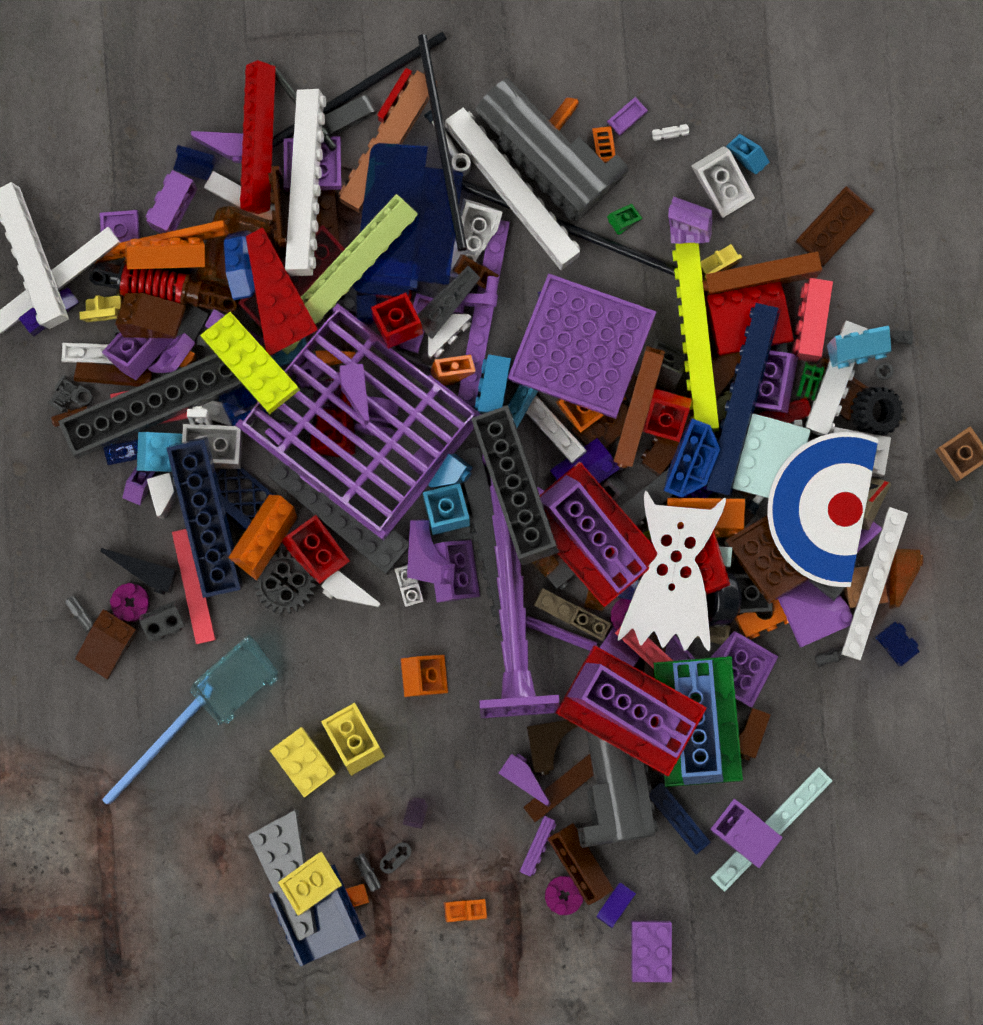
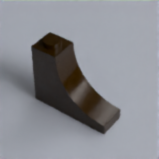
M568 720L527 727L534 773H539V776L550 774V770H554V754L560 740L569 731L578 726Z

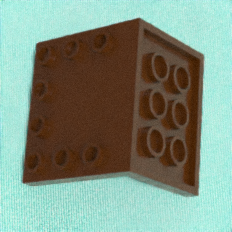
M271 166L272 172L268 173L269 183L271 184V189H273L270 192L271 203H275V210L272 211V220L277 225V229L273 230L274 241H276L278 249H281L283 256L286 257L290 192L284 191V178L280 167ZM321 190L317 200L319 204V214L316 216L318 228L323 225L340 243L335 190Z

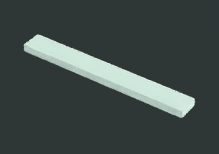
M818 767L765 823L781 835L825 790L832 780ZM736 851L710 878L725 892L752 863Z

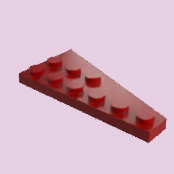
M262 227L247 235L246 241L265 349L272 356L318 331V328L292 279L285 270V266L270 238Z

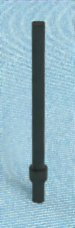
M275 68V79L296 105L297 94L279 70ZM322 128L324 143L330 151H334L337 146L329 137L328 131Z

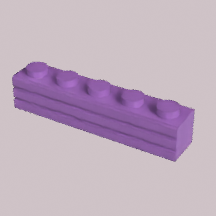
M546 816L543 817L520 869L521 873L530 877L535 874L537 870L535 866L540 863L542 858L540 855L542 852H545L547 847L545 846L546 841H548L547 838L552 836L550 832L551 830L554 831L556 827L555 820Z

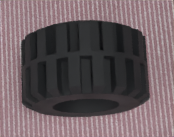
M886 387L862 389V392L856 394L857 398H853L852 402H854V405L850 407L853 410V413L850 414L851 418H854L853 424L858 425L857 429L859 431L869 434L888 435V433L894 432V428H898L900 425L898 422L903 419L901 413H904V408H901L903 403L902 400H898L900 396L894 394V390ZM878 401L881 406V415L876 421L872 411L874 404Z

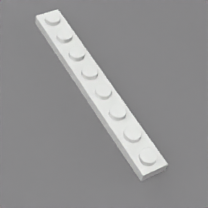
M891 507L887 510L882 525L883 530L880 532L841 655L861 660L908 515L906 512Z

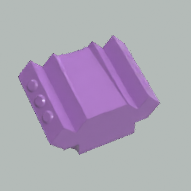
M673 196L672 205H670L668 213L671 243L710 242L712 235V210Z

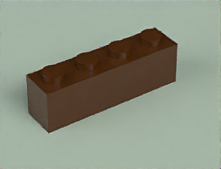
M574 823L569 824L547 838L587 905L599 901L614 890L589 850V847H581L578 829Z

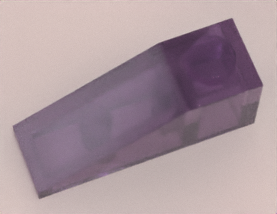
M414 797V800H409L402 825L423 828L429 805L425 803V799Z

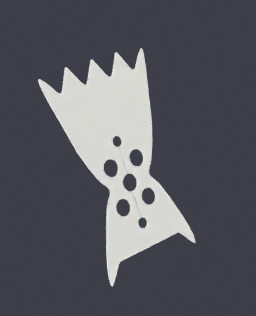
M645 491V512L652 543L657 551V557L648 566L649 570L644 573L636 588L622 623L618 641L633 628L640 645H643L650 634L655 631L662 648L677 634L684 651L688 649L697 636L700 637L704 647L710 651L706 592L695 557L704 548L719 521L726 498H723L713 509L707 510L655 505L648 492ZM679 522L684 523L683 529H678L677 524ZM668 534L672 537V543L665 547L661 544V538ZM688 537H693L696 540V545L692 549H688L684 545L685 539ZM675 550L680 551L682 554L679 562H673L670 558L671 553ZM660 564H665L668 567V572L664 576H660L657 573V567ZM684 566L691 568L692 573L688 578H683L680 575V570ZM671 583L675 585V589L673 591H670L668 589V586Z

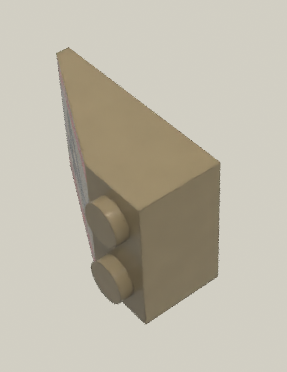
M871 477L862 529H870L891 486V482Z

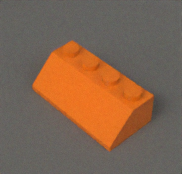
M190 237L188 240H180V238H169V240L151 238L149 241H142L137 238L126 241L125 246L127 269L205 267L204 241L198 237Z
M268 495L228 558L255 580H258L281 544V540L287 535L297 519L294 506L281 495Z
M667 498L666 506L711 510L722 499ZM726 499L723 512L714 528L716 538H730L744 529L745 499ZM679 522L677 524V527L684 525V523Z

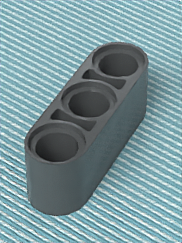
M363 95L325 115L323 127L330 134L329 137H334L377 113V110L369 96Z

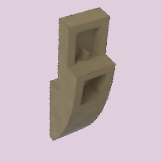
M541 588L533 603V606L547 612L549 615L603 641L611 626V623L544 588Z

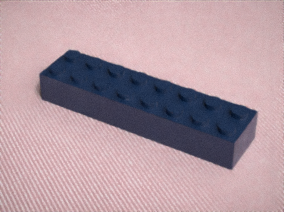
M208 437L171 444L166 449L202 596L205 598L241 590L243 582L239 566L228 558L234 549Z

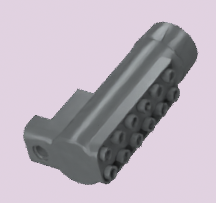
M509 78L502 80L494 86L475 109L490 126V129L499 135L498 142L500 148L512 156V160L516 165H521L525 169V174L538 183V187L543 193L547 192L552 197L551 201L557 207L560 206L564 210V214L569 220L577 221L580 217L587 214L628 173L627 165L617 154L605 164L580 137L570 143Z
M587 732L595 785L586 787L592 826L578 828L581 847L655 836V832H658L656 820H653L652 815L655 809L652 800L650 801L649 797L651 785L646 779V773H648L647 765Z

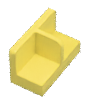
M732 244L702 260L701 270L704 275L724 271L739 263L742 256L741 254L738 255Z
M96 295L94 299H87L86 311L79 312L80 320L97 322L117 319L122 305V297H102Z

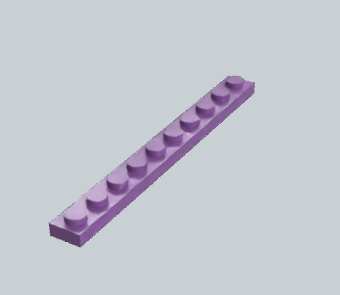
M500 220L497 232L487 243L483 259V266L498 274V278H500L510 222ZM478 286L477 294L485 293L486 290ZM474 307L466 355L472 356L476 372L461 380L458 397L471 407H475L476 397L478 396L479 380L482 375L483 359H485L494 307Z

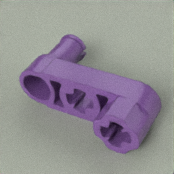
M487 276L485 293H468L452 314H463L464 306L496 307L499 278Z

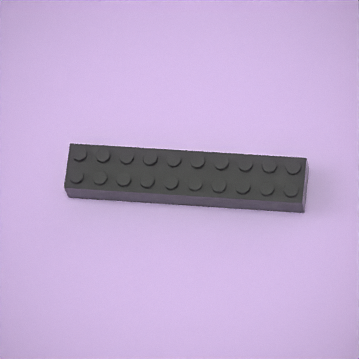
M213 354L58 422L72 455L79 459L187 412V409L204 405L245 386L216 354Z

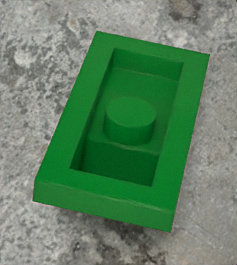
M633 204L620 208L607 216L608 222L618 235L643 219Z

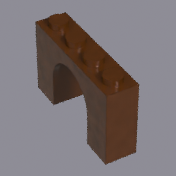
M750 708L744 728L739 734L742 759L750 761V758H756L771 714Z

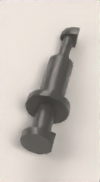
M395 346L393 347L395 352L411 364L421 365L427 368L428 372H431V365L422 363L421 359L408 354V350L401 352Z

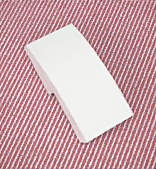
M408 564L395 567L405 607L424 602L418 580L407 578Z

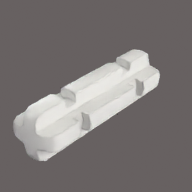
M687 124L680 125V127L673 126L652 131L654 141L661 140V138L669 139L679 137V135H689Z

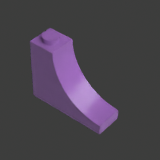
M410 520L407 578L439 585L454 583L455 564L445 560L436 550L430 535L429 520Z

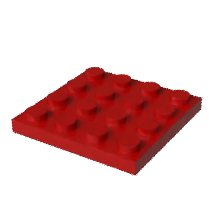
M684 525L679 526L678 529H683ZM713 530L704 548L695 557L702 575L706 595L730 586L715 531ZM668 534L664 535L661 538V544L665 547L671 545L672 537ZM686 538L684 542L685 547L688 549L694 548L696 545L695 538ZM675 550L671 553L670 558L673 562H679L682 554L680 551ZM660 564L657 567L658 575L664 576L667 574V565ZM684 566L680 570V575L683 578L690 577L692 573L691 568L688 566ZM673 583L669 584L668 589L673 591L675 585Z

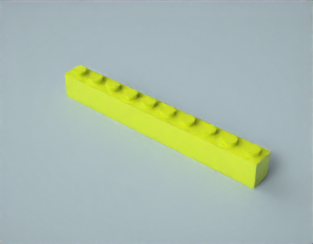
M675 244L676 250H672L673 262L677 261L678 268H674L675 280H679L680 284L679 287H676L677 298H681L682 305H678L679 317L683 316L684 321L683 324H680L681 335H685L686 342H682L683 354L687 353L688 361H684L685 372H689L690 379H687L686 383L687 391H691L692 394L690 410L693 409L694 417H690V419L693 418L709 424L712 431L716 432L719 431L699 244Z

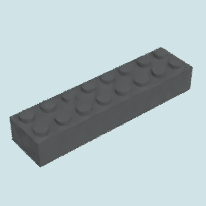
M508 405L471 418L520 563L525 565L559 553Z
M292 446L286 453V455L340 497H343L347 492L295 447ZM279 461L268 474L274 482L310 512L317 515L322 522L386 575L408 551L409 542L395 530H392L383 541L326 495L318 492L300 478L299 474L283 462ZM354 496L348 502L377 526L381 527L384 523L383 520Z

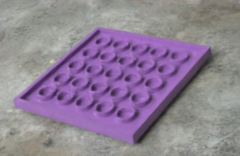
M548 273L507 379L616 419L656 316V311Z

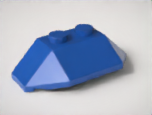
M248 230L228 234L224 239L226 276L233 300L252 297L255 293L246 236L252 232Z
M693 418L690 420L682 434L669 467L664 486L665 492L684 497L707 484L720 451L718 442L709 424Z

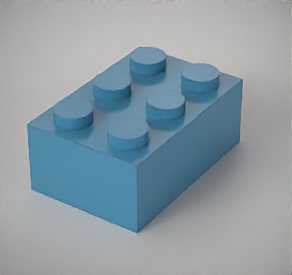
M488 354L487 359H483L482 373H484V378H480L478 392H481V396H477L475 402V410L481 415L503 407L511 358Z

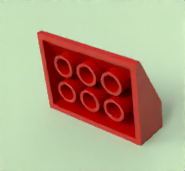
M781 282L706 296V314L719 356L740 352L742 344L745 345L747 339L744 336L747 325L750 326L752 319L749 318L752 307H755L756 303L777 307L781 310L771 346L793 342L792 328Z

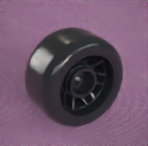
M728 571L726 572L730 586L706 595L709 627L728 626L739 614L742 603L741 588L735 576Z

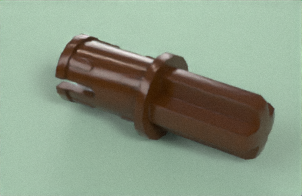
M87 405L74 410L68 409V412L52 416L53 426H60L58 421L87 409Z

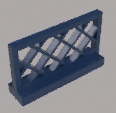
M242 467L237 469L238 477H226L227 469L221 468L216 475L218 481L225 482V490L221 491V494L226 496V498L222 496L226 516L245 532L252 522L251 519L256 515V505H263L265 502H255V492L263 491L266 494V498L268 495L274 494ZM238 480L239 490H227V481ZM240 480H250L252 482V489H241ZM252 492L253 502L242 503L241 493ZM239 493L240 503L228 501V494ZM253 505L254 515L246 516L242 512V506Z

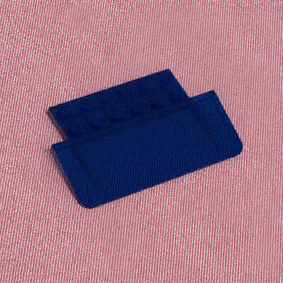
M378 143L371 148L360 233L396 194L418 215L402 231L401 235L389 245L388 249L376 259L375 263L363 273L362 277L353 284L354 289L359 293L395 297L407 293L409 297L411 280L449 285L455 233L443 169L426 167L428 146ZM452 170L458 202L460 203L463 172Z

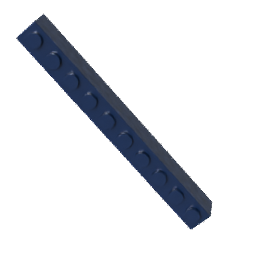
M756 303L755 307L751 308L749 316L752 319L750 326L747 325L744 335L747 339L745 345L742 344L740 349V356L742 358L735 368L737 377L735 382L732 381L730 393L732 395L731 399L726 402V418L722 419L720 424L722 433L721 437L717 438L720 451L708 482L705 485L708 491L732 497L735 476L751 417L755 410L781 311L777 307Z

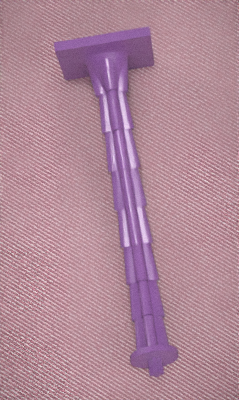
M482 455L483 464L487 466L484 456ZM491 479L492 486H490L494 512L492 520L496 541L494 549L498 577L496 579L501 607L499 609L503 637L501 647L505 672L503 673L501 699L479 700L481 718L555 713L559 707V695L536 696L531 672L528 671L526 608H523L524 576H521V563Z

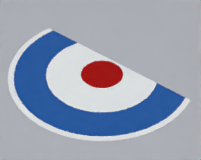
M838 432L815 438L793 452L780 467L774 478L768 499V522L771 535L785 560L794 569L811 580L829 586L851 587L879 440L876 437L855 432Z

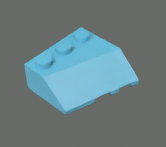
M889 326L868 329L860 335L858 332H853L843 336V339L841 335H838L827 344L832 367L838 366V369L849 367V363L856 362L857 365L867 363L868 359L874 357L876 360L884 359L887 357L886 354L891 352Z

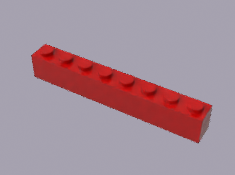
M259 60L247 64L245 69L243 149L241 160L240 209L254 214L270 211L271 184L269 183L268 173L272 172L276 66Z

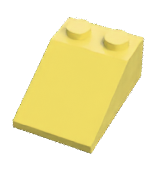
M355 703L321 721L351 776L385 757Z

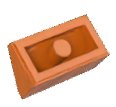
M566 98L549 120L559 131L578 107V100Z

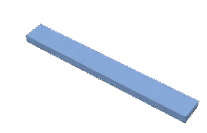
M208 685L109 791L102 799L103 802L111 804L216 692L211 685Z

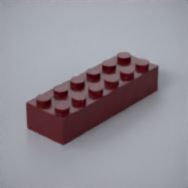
M323 225L318 228V232H315L317 250L314 251L316 268L313 269V275L290 276L300 296L311 287L345 250ZM255 292L252 297L243 298L238 303L262 328Z

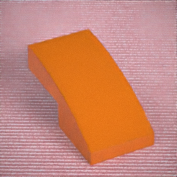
M485 899L444 902L446 922L487 919Z

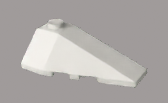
M463 200L460 213L467 250L458 251L454 234L445 275L454 278L458 276L452 269L461 254L476 262L481 252L486 248L487 243L497 232L502 211L471 200Z

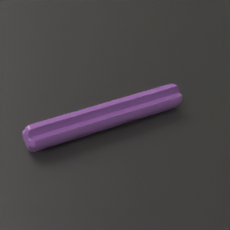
M526 617V626L589 651H591L593 646H597L595 641L533 617Z

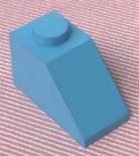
M741 134L726 146L736 159L754 174L763 170L770 163L761 146Z
M448 454L428 486L439 488L466 482L471 476L470 471L473 467L458 455Z

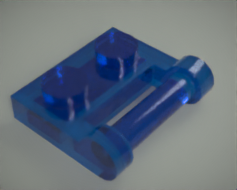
M245 386L219 396L231 426H235L240 419L243 421L252 410L234 416V412L258 403Z

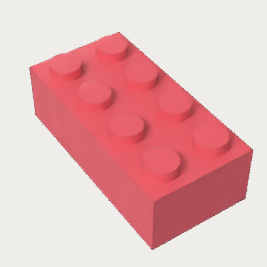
M810 278L807 283H804V287L802 286L800 298H803V301L798 307L797 316H800L798 324L796 323L795 335L798 336L792 346V353L798 357V360L817 363L822 357L833 281Z

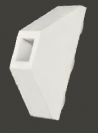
M452 314L433 339L428 336V356L431 360L434 357H440L445 351L443 348L447 344H453L461 330L464 332L470 327L472 318L469 314Z

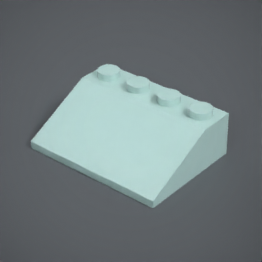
M752 414L733 489L769 498L772 483L780 467L793 452L808 442L811 430Z

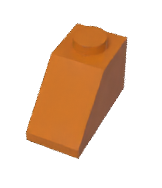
M471 355L436 359L430 370L432 377L444 386L455 384L476 372Z

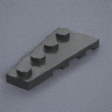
M469 266L417 314L422 323V329L431 339L434 338L480 279Z

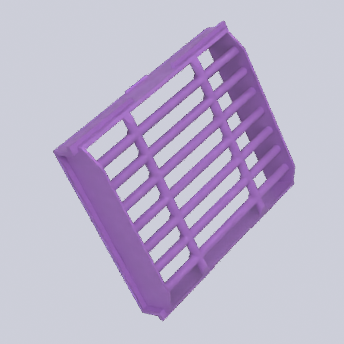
M337 303L332 310V316L322 325L284 371L289 377L294 373L319 391L322 394L319 399L314 403L300 391L293 395L310 408L304 417H301L285 403L278 407L298 423L291 432L266 414L259 402L243 421L240 419L235 426L300 475L301 479L315 490L322 492L384 541L427 488L447 455L454 454L474 430L471 418L481 414L431 375H425L392 348L388 349L382 337ZM340 320L365 339L364 345L339 327L336 322ZM330 330L358 350L352 359L324 339ZM318 344L345 365L358 364L366 356L422 400L416 408H413L364 370V377L367 382L410 414L402 423L367 396V405L398 429L391 438L370 421L369 425H364L356 411L334 394V391L341 384H337L336 371L312 353ZM374 346L430 391L427 394L369 349ZM306 358L334 379L328 388L300 368V365ZM437 395L467 418L465 423L433 398ZM327 400L333 402L386 443L380 452H377L323 410L321 407ZM428 405L459 428L453 437L421 414ZM315 414L319 415L374 459L367 467L310 424L309 421ZM257 417L285 437L278 448L250 427ZM415 420H418L447 443L441 452L409 428ZM306 429L362 474L355 482L298 439L299 433ZM403 435L408 436L435 457L429 467L397 443ZM294 444L348 486L349 490L344 496L340 497L286 455L284 451L289 445ZM391 449L395 450L423 472L417 481L413 480L385 458ZM379 464H382L411 487L405 496L373 473ZM367 479H370L399 502L393 511L361 488ZM355 494L361 496L387 517L381 527L377 526L348 503Z

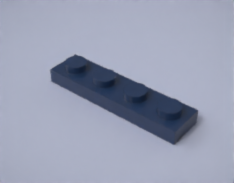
M662 782L651 790V793H649L650 800L653 801L654 805L695 855L711 843Z

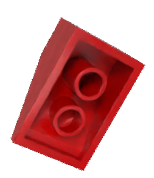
M317 515L281 540L294 559L319 584L350 562Z

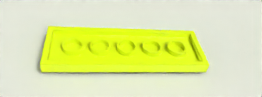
M231 312L200 335L269 415L300 391L298 386Z

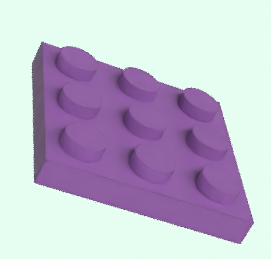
M340 136L330 137L337 146L334 151H330L324 142L321 143L323 159L320 160L322 176L319 178L320 190L342 189ZM284 138L285 192H290L294 138Z

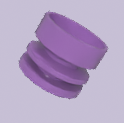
M370 397L393 416L398 415L399 406L392 400ZM368 406L369 421L386 435L393 436L395 430L387 428V426H394ZM355 424V430L375 436L361 424Z

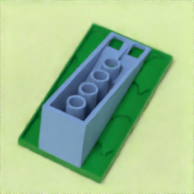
M732 656L653 663L656 680L707 707L669 776L664 775L665 787L743 781Z

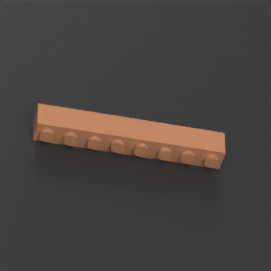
M418 70L415 75H410L407 81V88L399 93L396 106H392L388 111V119L380 124L377 137L371 139L368 144L369 150L366 154L363 153L358 161V168L352 170L348 178L350 181L347 186L343 185L338 194L340 195L341 203L358 213L362 211L375 189L374 184L379 181L382 171H386L429 101L425 74Z

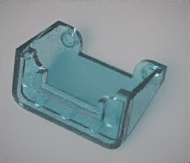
M248 635L192 684L189 692L221 726L224 722L229 724L236 717L234 715L236 710L267 684L272 686L279 679L277 677L279 673L251 635Z

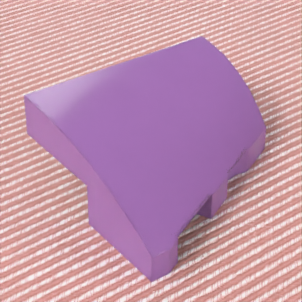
M185 333L177 336L162 351L159 360L151 364L148 369L154 373H169L177 370L195 342Z

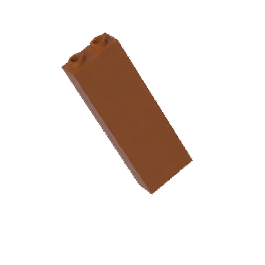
M817 251L705 274L702 281L704 295L706 297L707 295L781 282L782 285L816 278L822 271V266Z
M646 346L614 458V462L619 467L628 468V466H633L665 354L663 350Z

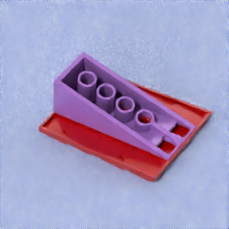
M581 462L574 465L540 494L559 550L557 554L603 607L607 606L649 570L648 566L657 557V551L652 543Z
M593 646L555 714L656 771L669 776L707 707L601 648Z

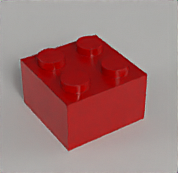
M407 293L371 307L373 319L388 349L423 334L422 323Z
M654 389L642 432L680 442L692 399Z

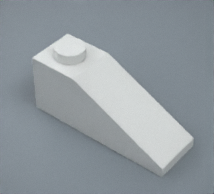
M336 571L329 576L321 585L324 589L322 593L330 599L334 596L338 600L378 608L381 606L377 600L340 571Z

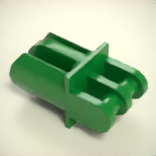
M805 362L796 396H801L806 380L807 385L803 397L808 398L812 384L815 383L811 400L815 401L819 384L822 380L823 366L820 368L816 367V364L809 365L808 362ZM806 370H810L811 375L805 374ZM814 372L819 373V377H815Z

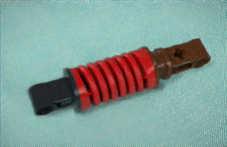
M126 260L122 262L121 266L102 261L97 262L89 274V279L94 285L116 289L117 296H125V293H144L183 304L185 307L187 304H190L197 308L200 306L227 313L234 312L240 299H232L229 288L205 284L203 281H192L191 274L179 273L177 276L176 272L172 271L169 273L168 270H164L162 274V269L160 268L156 272L155 269H133L132 271V269H127Z

